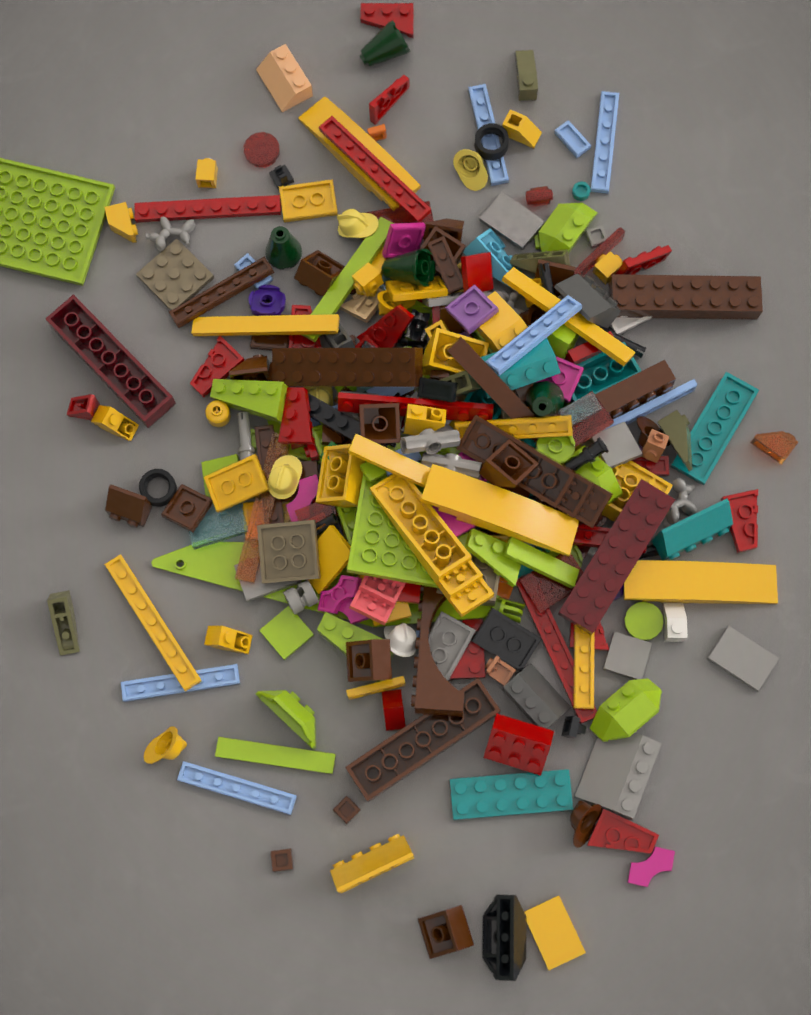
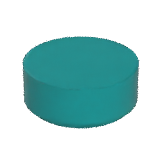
M586 182L575 183L572 188V196L578 201L586 200L590 196V186Z

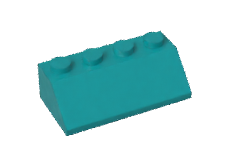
M546 338L499 377L511 390L560 374L561 372L553 349ZM498 351L482 356L481 358L484 361H487ZM482 388L484 396L488 399L491 398Z
M604 352L577 364L583 367L584 370L570 402L575 405L642 370L634 357L625 366H622Z
M728 498L662 529L651 541L657 549L656 551L661 560L669 559L672 561L680 556L679 553L686 551V553L693 551L697 548L696 545L701 542L705 545L713 540L712 537L716 535L721 537L729 532L728 529L733 525Z

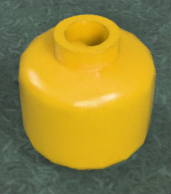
M215 400L207 405L205 416L212 426L223 427L230 421L231 412L226 403Z

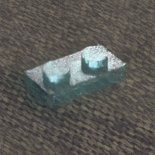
M593 392L560 409L558 413L560 416L571 415L572 426L601 411L602 407Z

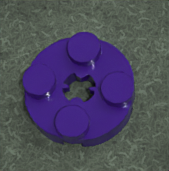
M274 285L259 286L258 290L255 292L253 290L249 295V308L253 316L281 315V312L286 307L284 292L282 293L280 288Z

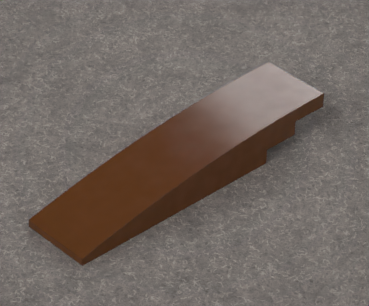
M477 415L474 416L460 440V445L456 449L484 464L487 458L510 439L539 463L518 486L551 506L594 528L613 493Z

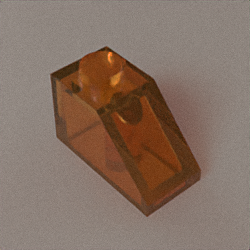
M778 431L756 434L750 443L782 465L798 444V441L792 434Z

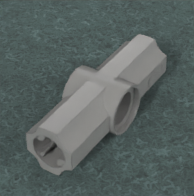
M425 429L419 435L401 437V451L403 454L426 451L427 454L433 455L438 453L441 448L459 446L460 434L457 429L441 432Z
M424 452L421 464L430 468L432 464L476 479L480 478L479 472L482 468V462L462 459L457 454L447 453L444 456L439 454L429 455Z

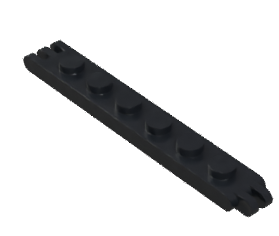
M308 393L311 410L309 412L310 418L350 441L353 440L355 434L360 435V426L357 420ZM380 443V445L390 449L387 447L388 445L393 448L397 445L396 443Z

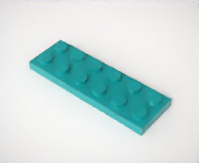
M726 372L690 432L692 470L688 471L678 454L670 467L704 485L755 399L759 389Z
M569 769L542 771L541 776L529 772L450 779L453 820L573 810Z

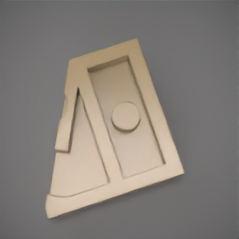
M378 288L375 297H367L356 293L352 295L353 299L342 304L339 309L368 323L378 310L379 301L377 295L384 290Z

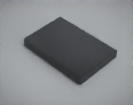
M491 607L471 641L494 656H499L502 661L521 672L541 641V638Z

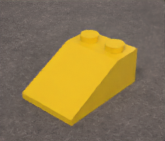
M494 291L487 297L498 307L499 312L477 328V331L485 342L489 343L491 350L496 352L517 337L528 326L504 299Z

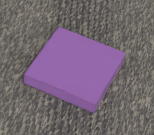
M473 285L445 307L446 311L469 335L499 312L498 307L476 285Z

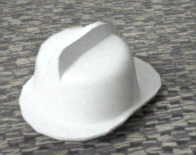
M406 623L386 626L384 628L385 639H390L392 653L400 657L414 655L416 652L417 635L413 628Z

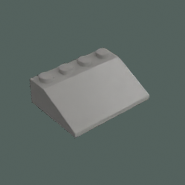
M637 733L628 738L608 740L607 742H602L597 737L575 797L593 805L599 804L602 808L629 820L634 819L662 743Z

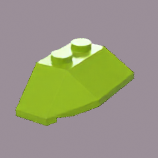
M584 203L558 204L538 232L541 252L568 250L569 254L598 212Z
M585 445L575 446L572 458L583 452L582 450ZM599 457L595 458V462H588L575 471L613 493L608 504L622 496L623 492L612 468Z
M648 678L629 680L599 706L590 726V731L602 742L630 737L659 712L662 690Z
M286 690L256 692V696L313 750L316 748V719L313 716L315 712L308 705L303 707L299 703L301 699L293 691L291 693Z

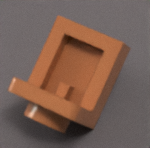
M651 429L648 439L641 450L643 453L641 457L657 463L665 450L669 436Z
M497 655L494 659L490 658L485 665L487 669L485 674L503 686L509 682L516 669L502 661Z

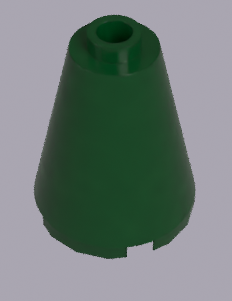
M393 20L388 22L360 50L362 54L359 56L364 65L368 63L369 66L410 52L406 41L399 29L396 28Z
M278 226L270 234L265 254L268 262L274 268L284 270V268H292L299 263L302 257V247L287 228Z
M421 248L385 260L382 265V273L389 279L418 286L430 285L428 284L429 281L434 279L435 261L431 260L430 255L432 253L428 249Z
M540 381L534 384L527 392L526 405L536 417L555 416L561 412L564 406V394L556 384L549 381Z

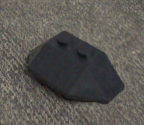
M496 895L483 915L482 958L493 973L495 980L516 981L526 960V915L516 895Z

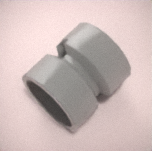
M308 580L298 584L296 589L292 587L283 592L294 615L303 611L306 605L310 607L319 602Z

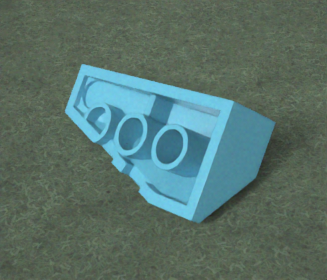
M491 228L475 238L463 252L465 256L491 252L492 276L504 283L502 281L503 276L513 267L516 268L510 263L512 255H507L504 250L505 244Z

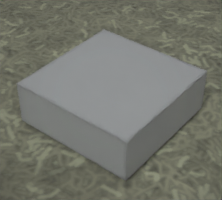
M603 225L585 230V235L591 249L609 242Z

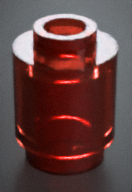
M548 186L530 188L529 191H526L528 206L550 204V200H553L552 189H549Z

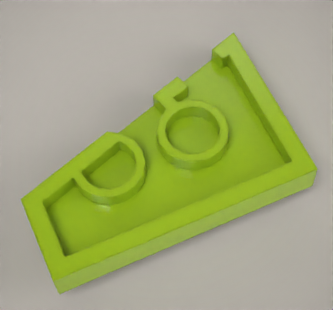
M472 528L469 531L465 548L482 563H486L494 569L493 572L495 574L501 575L508 581L507 584L511 587L516 586L521 564L503 556L507 543Z

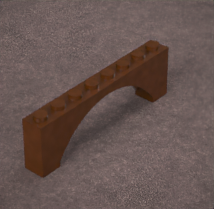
M421 585L420 593H423V600L419 602L418 612H422L421 619H417V630L420 631V637H416L415 649H419V656L414 658V668L418 669L417 675H413V687L416 688V695H412L411 707H415V713L463 717L464 691L457 690L442 675L433 660L429 647V631L433 618L447 598L443 594H438L437 588Z

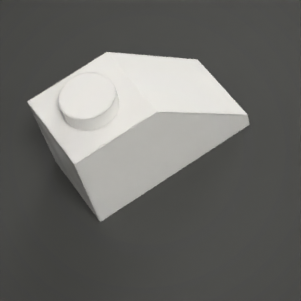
M663 603L664 642H684L688 635L687 617L683 603Z

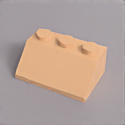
M286 44L269 52L257 67L258 75L281 112L313 97L312 85Z

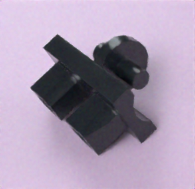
M412 309L411 314L414 315V318L407 328L405 340H408L409 344L417 346L419 343H424L425 329L428 327L430 314Z

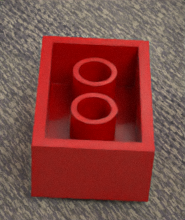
M496 713L483 758L541 776L551 747L554 731Z

